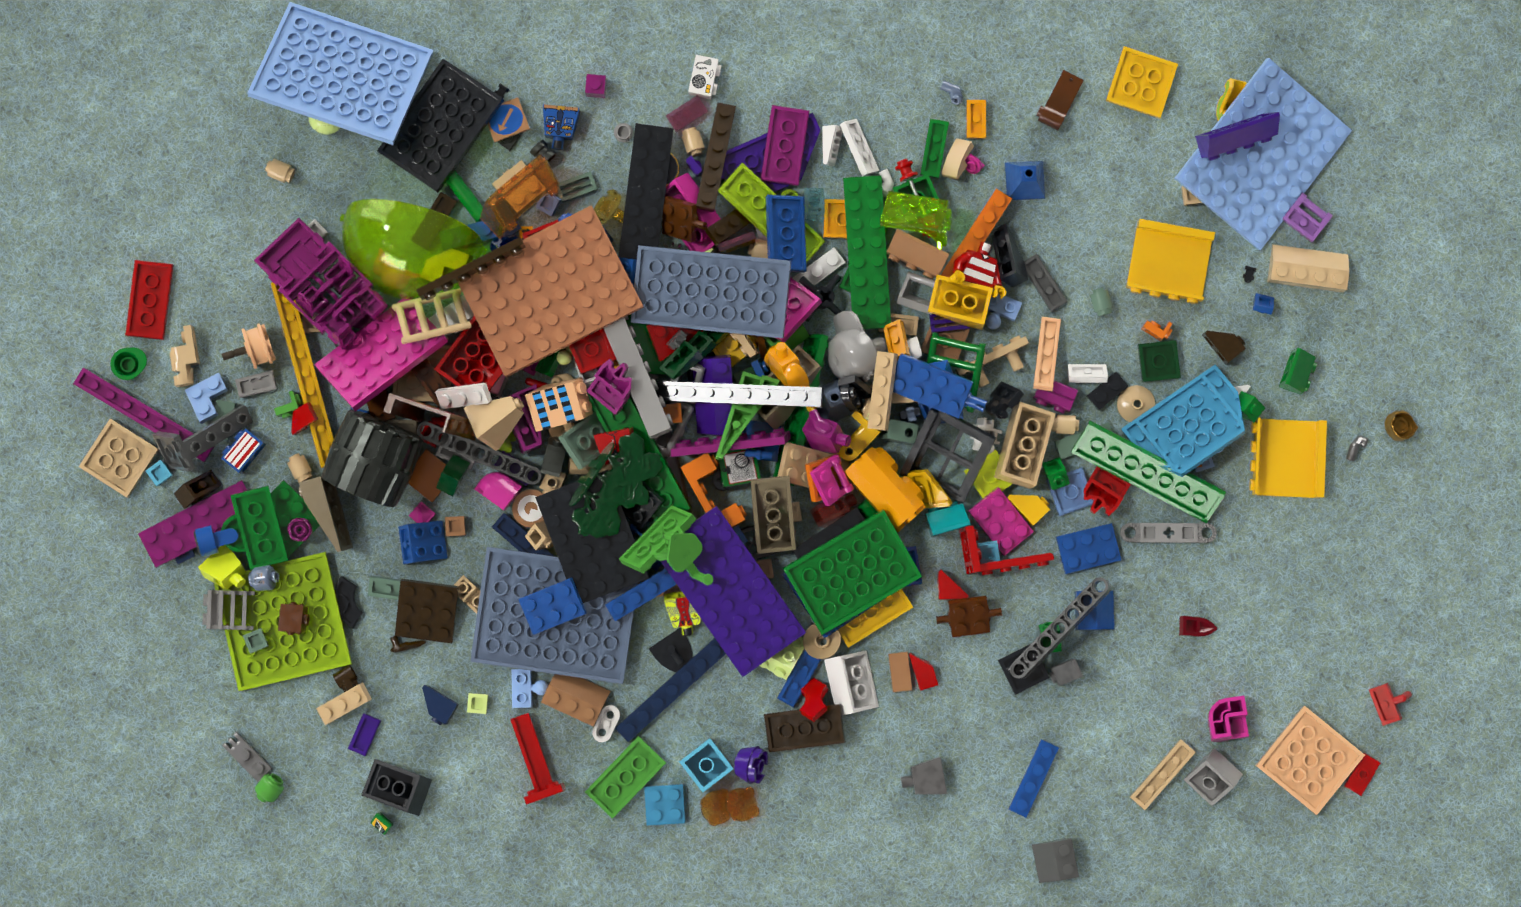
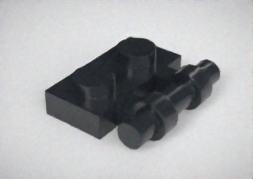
M1001 381L990 394L992 399L985 405V410L996 418L1006 419L1008 417L1007 408L1012 409L1016 406L1024 393L1020 389Z

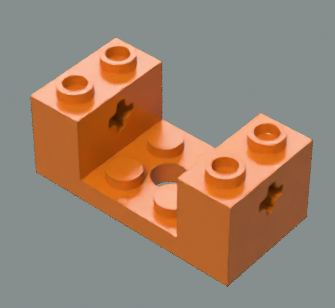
M708 453L681 467L705 513L714 508L715 504L712 499L707 500L705 495L708 492L703 483L698 484V482L717 472L716 467L718 466L714 455L709 456ZM736 503L721 511L732 528L744 523V517L747 516L742 505L737 506Z

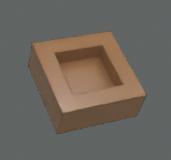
M465 516L445 517L446 537L466 536Z

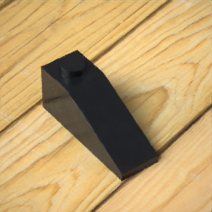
M1005 223L991 231V238L999 267L1000 280L1011 287L1027 281L1028 275L1025 262L1008 224Z

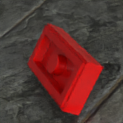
M1365 754L1351 772L1344 786L1362 796L1378 769L1380 762Z

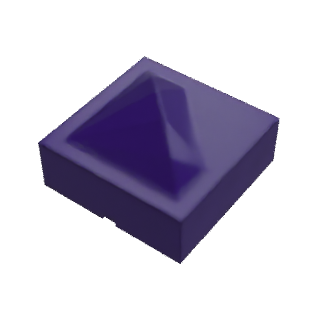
M692 156L688 157L686 164L693 174L699 177L703 174L701 163Z

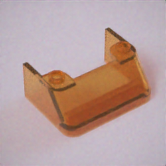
M542 154L537 156L486 200L480 219L500 240L504 237L507 230L510 232L518 225L516 221L524 212L542 197L549 195L552 197L560 190V182L547 159Z

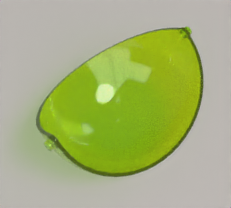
M387 199L357 200L350 203L345 214L340 216V221L343 222L342 242L347 259L373 284L374 289L398 299L412 300L420 298L416 289L488 252L481 237L462 222L440 212L406 202ZM458 282L455 283L454 287L450 290L459 289L460 286Z

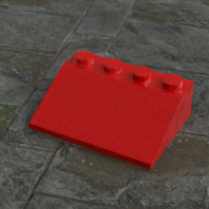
M473 316L470 320L472 327L461 332L434 370L455 386L486 383L490 391L503 372L475 316Z

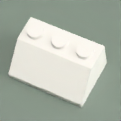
M867 651L824 660L834 705H841L842 715L879 707Z

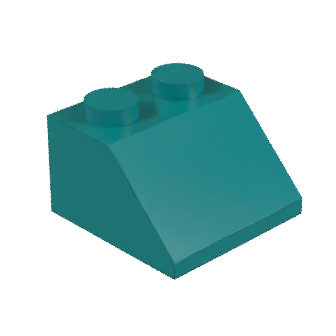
M957 501L952 502L951 506L941 510L939 507L928 509L929 513L925 514L931 537L970 525L963 503L958 504Z

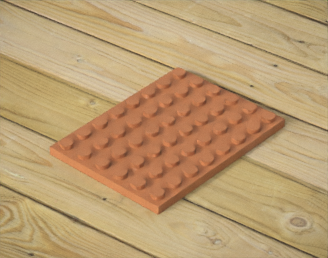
M592 205L523 239L522 241L526 248L522 249L523 252L519 255H510L505 258L506 260L499 265L493 264L488 267L487 271L471 275V278L466 282H458L505 377L644 308Z

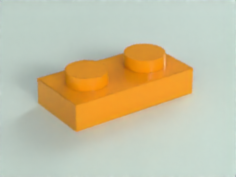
M986 100L966 101V139H986Z
M899 319L885 325L883 329L888 353L898 354L897 361L901 353L910 356L903 321Z

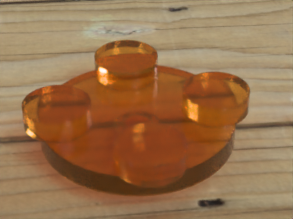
M736 788L727 792L725 808L734 821L744 822L759 815V808L757 807L753 788Z
M725 788L711 791L700 800L701 813L711 826L725 823L737 814L734 802Z

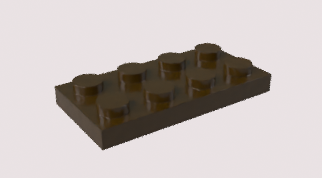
M841 705L826 706L827 711L815 722L803 716L799 709L764 714L769 753L845 743Z

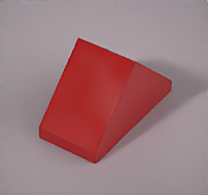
M942 570L937 572L938 600L968 598L969 595Z

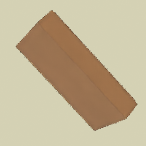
M908 652L888 654L893 692L912 690Z

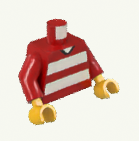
M980 242L977 252L967 250L954 260L953 275L950 276L951 281L957 278V284L966 281L993 288V298H996L998 293L1000 299L1006 295V290L1001 284L997 259L988 256L992 245Z

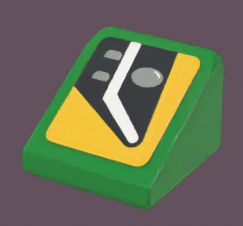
M381 812L376 813L371 821V824L383 835L393 826V823Z

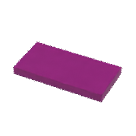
M772 105L761 174L762 181L792 186L799 185L809 110Z

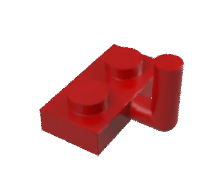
M1388 683L1369 689L1383 726L1402 719L1397 704L1411 698L1412 693L1410 691L1394 697Z

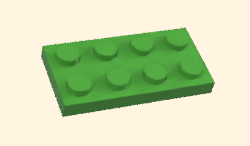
M638 736L585 793L613 819L666 762Z

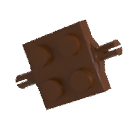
M671 196L665 197L662 215V234L688 242L696 241L697 229L706 230V225H708L707 222L698 220L697 204Z
M986 595L948 600L949 609L947 615L936 616L937 624L949 623L952 637L989 633L991 617L1002 616L1001 608L989 609Z

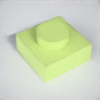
M468 693L467 712L487 714L488 695Z

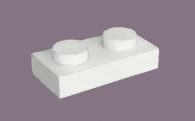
M1068 364L1069 383H1107L1106 364Z

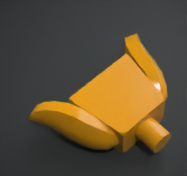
M780 342L768 349L764 362L784 386L809 387L806 372L800 366L798 357L786 343Z

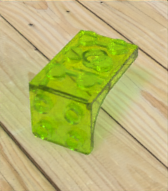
M888 191L880 226L924 233L933 238L937 243V248L942 250L947 245V231L950 232L952 220L950 218L952 209L949 208L948 200Z

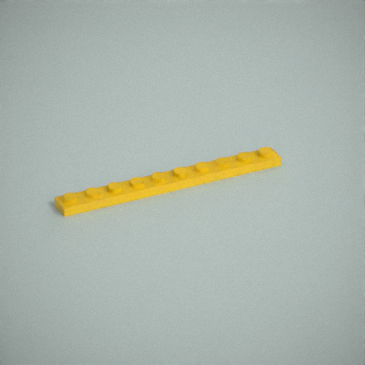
M272 282V292L303 405L310 402L318 417V420L310 424L309 427L320 467L324 468L334 439L300 314L284 295L278 291L279 285L276 286Z

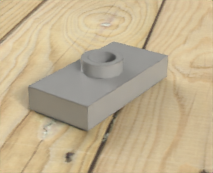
M273 370L235 379L240 399L278 389Z

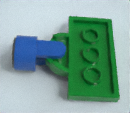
M269 485L230 495L235 514L225 520L221 531L214 532L212 525L198 528L194 531L196 546L199 555L202 557L219 553L218 547L226 545L232 551L246 552L250 570H253L255 567L272 565L288 560Z

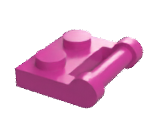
M839 455L831 456L810 472L825 506L832 505L843 495L854 490L852 483L848 481L840 464L841 459ZM832 466L834 467L842 484L840 488L830 469Z

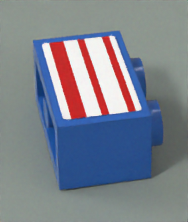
M248 429L240 430L234 438L236 441L231 446L228 445L222 452L223 456L221 459L240 474L247 469L266 445Z

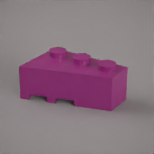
M536 384L509 395L514 399L519 398L524 405V408H522L524 414L512 430L523 455L541 448L542 445L541 431L536 432L525 397L526 394L537 389Z

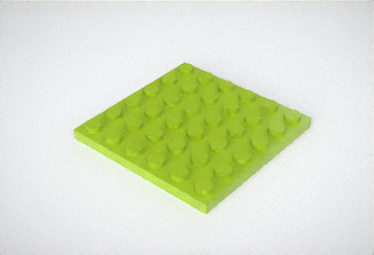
M327 552L270 565L279 574V581L272 590L256 591L251 587L248 577L252 570H247L242 576L246 583L241 588H237L233 584L229 589L225 590L214 584L215 590L255 591V595H247L246 626H253V630L224 629L238 691L352 664ZM223 594L222 622L223 625L230 626L231 595ZM235 595L234 626H242L243 595ZM297 602L299 605L304 604V606H308L307 614L310 615L309 625H306V633L288 635L286 632L278 631L281 604ZM262 628L269 646L250 654L243 635Z

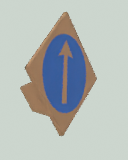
M518 97L502 103L489 121L488 127L494 143L530 129Z

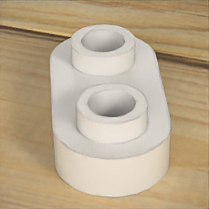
M608 705L602 709L592 731L596 741L606 742L611 738L620 718V711L617 707ZM609 711H612L614 713V717L612 719L607 717V713ZM600 729H605V736L599 735Z

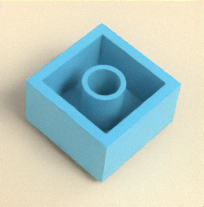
M711 738L679 761L702 792L706 791L734 769Z

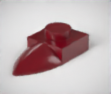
M1180 616L1179 636H1206L1217 630V627L1205 618Z

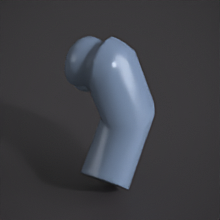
M943 81L940 89L949 93L952 104H961L963 102V95L960 87Z

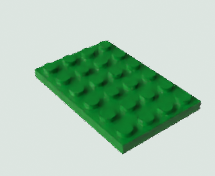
M884 510L879 511L783 567L821 635L922 577Z

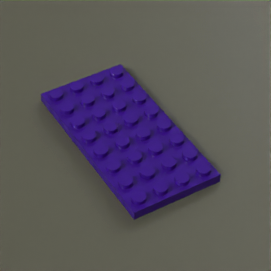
M717 506L698 518L684 532L695 534L701 542L702 552L693 563L699 572L713 576V583L711 585H705L693 579L686 570L683 572L674 571L667 560L661 561L742 677L806 633Z

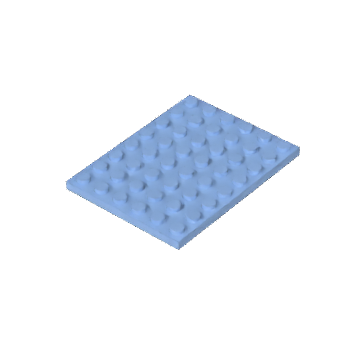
M289 2L248 90V97L394 145L432 58L433 50Z
M1270 58L1265 59L1212 130L1263 113L1279 112L1278 135L1273 136L1269 142H1255V146L1251 148H1237L1238 152L1226 155V152L1219 154L1220 158L1211 161L1208 158H1201L1199 148H1197L1174 178L1257 250H1261L1283 222L1282 218L1302 192H1306L1352 131Z

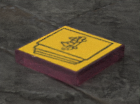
M754 232L718 244L719 254H726L748 246L751 243L754 244L756 241Z

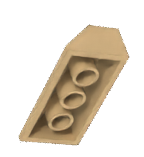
M1272 244L1267 282L1335 292L1347 290L1349 279V259L1347 254Z

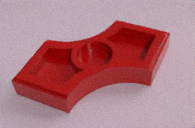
M813 678L800 689L805 697V703L799 710L803 716L815 722L827 711L823 698L828 692V687L816 678Z

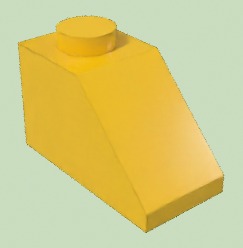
M1009 495L1007 497L1031 526L1035 525L1050 510L1048 508L1050 504L1042 496L1040 498L1035 495Z

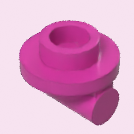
M971 153L965 159L967 164L965 169L971 174H977L985 166Z

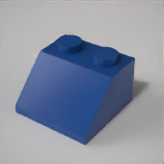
M1075 591V598H1076L1082 591ZM1110 591L1076 627V630L1114 629L1113 591ZM1088 595L1084 597L1083 604L1085 606L1090 605L1092 597ZM1075 609V619H1076V618L1078 617V614H1079V613H1078V611Z

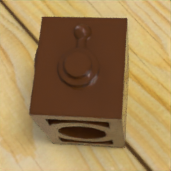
M297 602L281 604L278 631L286 632L288 635L306 633V625L308 626L310 621V615L307 614L308 606H304V604L299 605Z

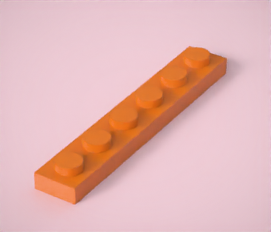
M996 188L946 265L941 276L950 278L953 275L954 260L967 250L978 251L980 242L986 241L1011 202V197Z

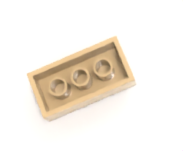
M1019 402L1013 407L994 478L1028 489L1037 485L1056 413L1023 402Z

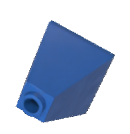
M1043 161L1005 162L1006 193L1012 200L1045 199Z

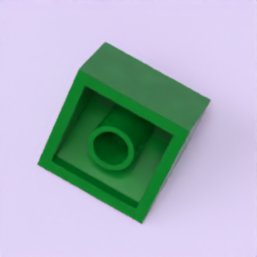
M1298 347L1292 350L1279 387L1299 395L1303 394L1304 391L1307 392L1311 383L1308 380L1310 373L1313 374L1317 366L1315 362L1316 357Z

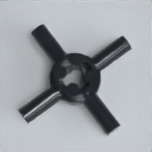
M838 274L833 276L827 286L815 287L805 276L801 277L799 282L820 299L823 296L822 303L805 321L809 322L818 309L828 308L835 315L843 312L833 303L835 295L832 290L841 280Z

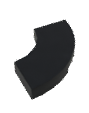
M340 576L335 589L341 619L353 629L363 614L355 602V592L358 586Z

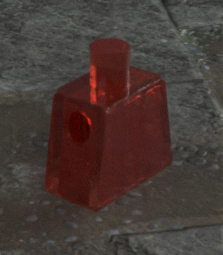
M850 494L846 497L842 496L830 506H825L824 502L812 508L810 512L817 526L820 527L850 512V507L856 505L857 501L855 496Z

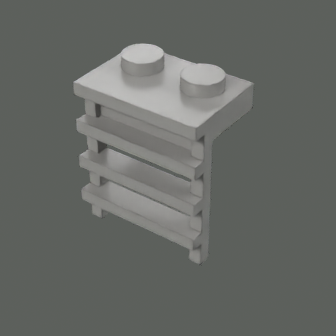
M208 590L207 594L203 595V606H207V613H203L202 625H206V629L253 630V626H246L247 595H255V591ZM223 594L231 595L230 626L222 625ZM235 595H243L242 626H234Z

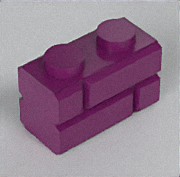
M1054 381L1052 391L1036 389L1033 399L1036 400L1038 405L1046 407L1048 404L1054 407V411L1064 414L1065 411L1070 412L1078 390Z

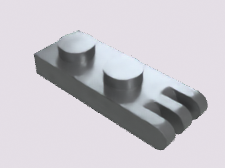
M235 732L233 735L238 741L236 742L230 737L228 741L233 746L230 747L226 742L222 746L259 782L273 768L238 732Z

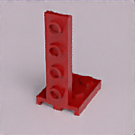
M974 525L959 529L966 574L981 572L982 575L993 574V570L1000 569L1001 573L1012 571L1011 567L1019 566V570L1030 568V564L1037 563L1038 566L1049 565V561L1054 560L1052 553L980 564L979 560L982 559L980 548L977 549V529H974Z
M526 713L510 719L534 789L527 791L528 795L524 797L526 805L565 791L564 782L559 784L558 781L553 782L530 714Z

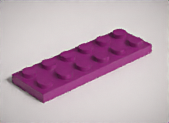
M784 428L774 429L771 433H766L765 430L755 431L752 435H747L746 432H743L729 450L786 444L791 439L790 431H785ZM722 435L710 440L709 437H701L693 442L690 439L679 440V443H676L670 449L671 457L717 452Z
M241 480L138 533L155 568L196 548L195 529L212 525L214 532L221 531L225 520L235 514L230 495L247 491L243 481Z

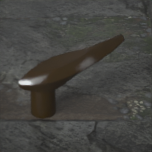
M394 636L390 638L393 645L390 651L396 653L414 649L425 644L426 640L400 644L398 637Z

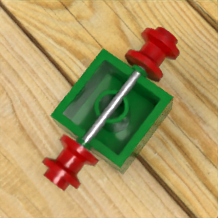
M906 158L897 162L898 166L895 167L896 171L901 172L900 182L906 181V183L894 187L892 193L906 226L916 222L918 225H923L925 231L922 235L923 237L927 236L929 239L939 235L938 231L941 228L940 226H935L934 220L936 219L935 214L942 212L943 208L929 174L914 179L918 173L913 172L911 169L913 161H908Z

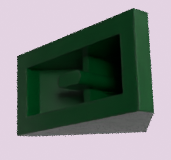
M453 454L443 469L436 488L453 497L471 463Z

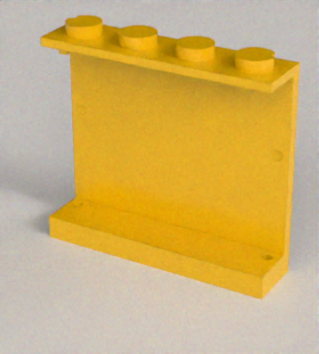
M1139 219L1126 288L1131 289L1130 292L1141 294L1142 291L1149 292V296L1152 297L1166 295L1168 299L1179 301L1182 298L1187 299V303L1198 304V301L1202 302L1204 300L1202 296L1211 244L1214 240L1215 232Z
M1258 417L1254 423L1252 422L1251 433H1254V441H1251L1250 450L1254 452L1253 460L1250 461V471H1253V479L1249 481V490L1252 491V495L1324 498L1327 420L1297 421L1261 419V417Z

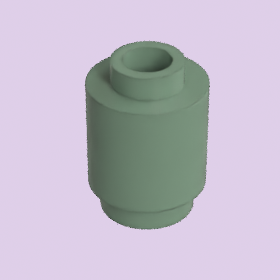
M1103 287L1092 290L1093 294L1090 295L1097 316L1101 317L1113 313L1109 291L1104 290Z

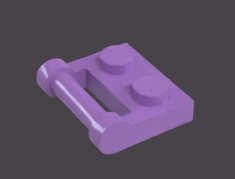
M1302 192L1282 219L1312 243L1333 215L1329 212H1324L1307 199V195ZM1303 204L1322 219L1321 222L1316 221L1299 206Z

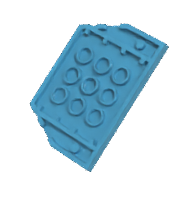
M1216 364L1121 429L1130 442L1163 458L1168 463L1167 465H1162L1165 467L1164 469L1181 477L1245 434L1238 391Z

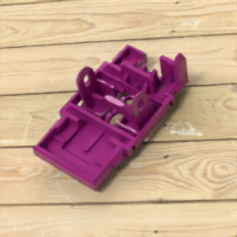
M298 218L257 256L254 262L269 276L268 278L276 286L279 285L278 291L322 335L327 333L328 338L334 344H338L344 349L357 338V335L352 331L355 324L367 314L375 321L388 305L377 291L372 290L373 284L329 241L325 244V240L317 232L314 233ZM338 259V262L328 272L324 274V280L326 281L325 283H323V281L320 278L314 275L317 272L322 274L331 264H333ZM354 271L359 275L357 279L356 275L354 274ZM311 277L321 286L318 290L311 286L302 293L311 284L308 281ZM331 287H332L339 295H342V297H341L340 299L336 296V294H335L333 291L330 290ZM325 292L330 294L336 301L334 305L332 303L329 305L328 300L323 296Z

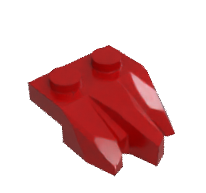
M1096 466L1084 487V500H1093L1090 508L1092 514H1095L1103 507L1105 514L1110 516L1120 505L1131 484Z

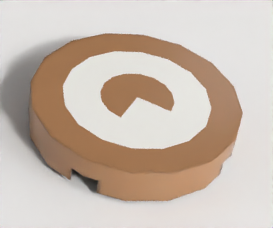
M529 489L522 491L516 496L513 501L512 512L519 524L532 528L535 523L544 522L535 498L543 493L538 490Z

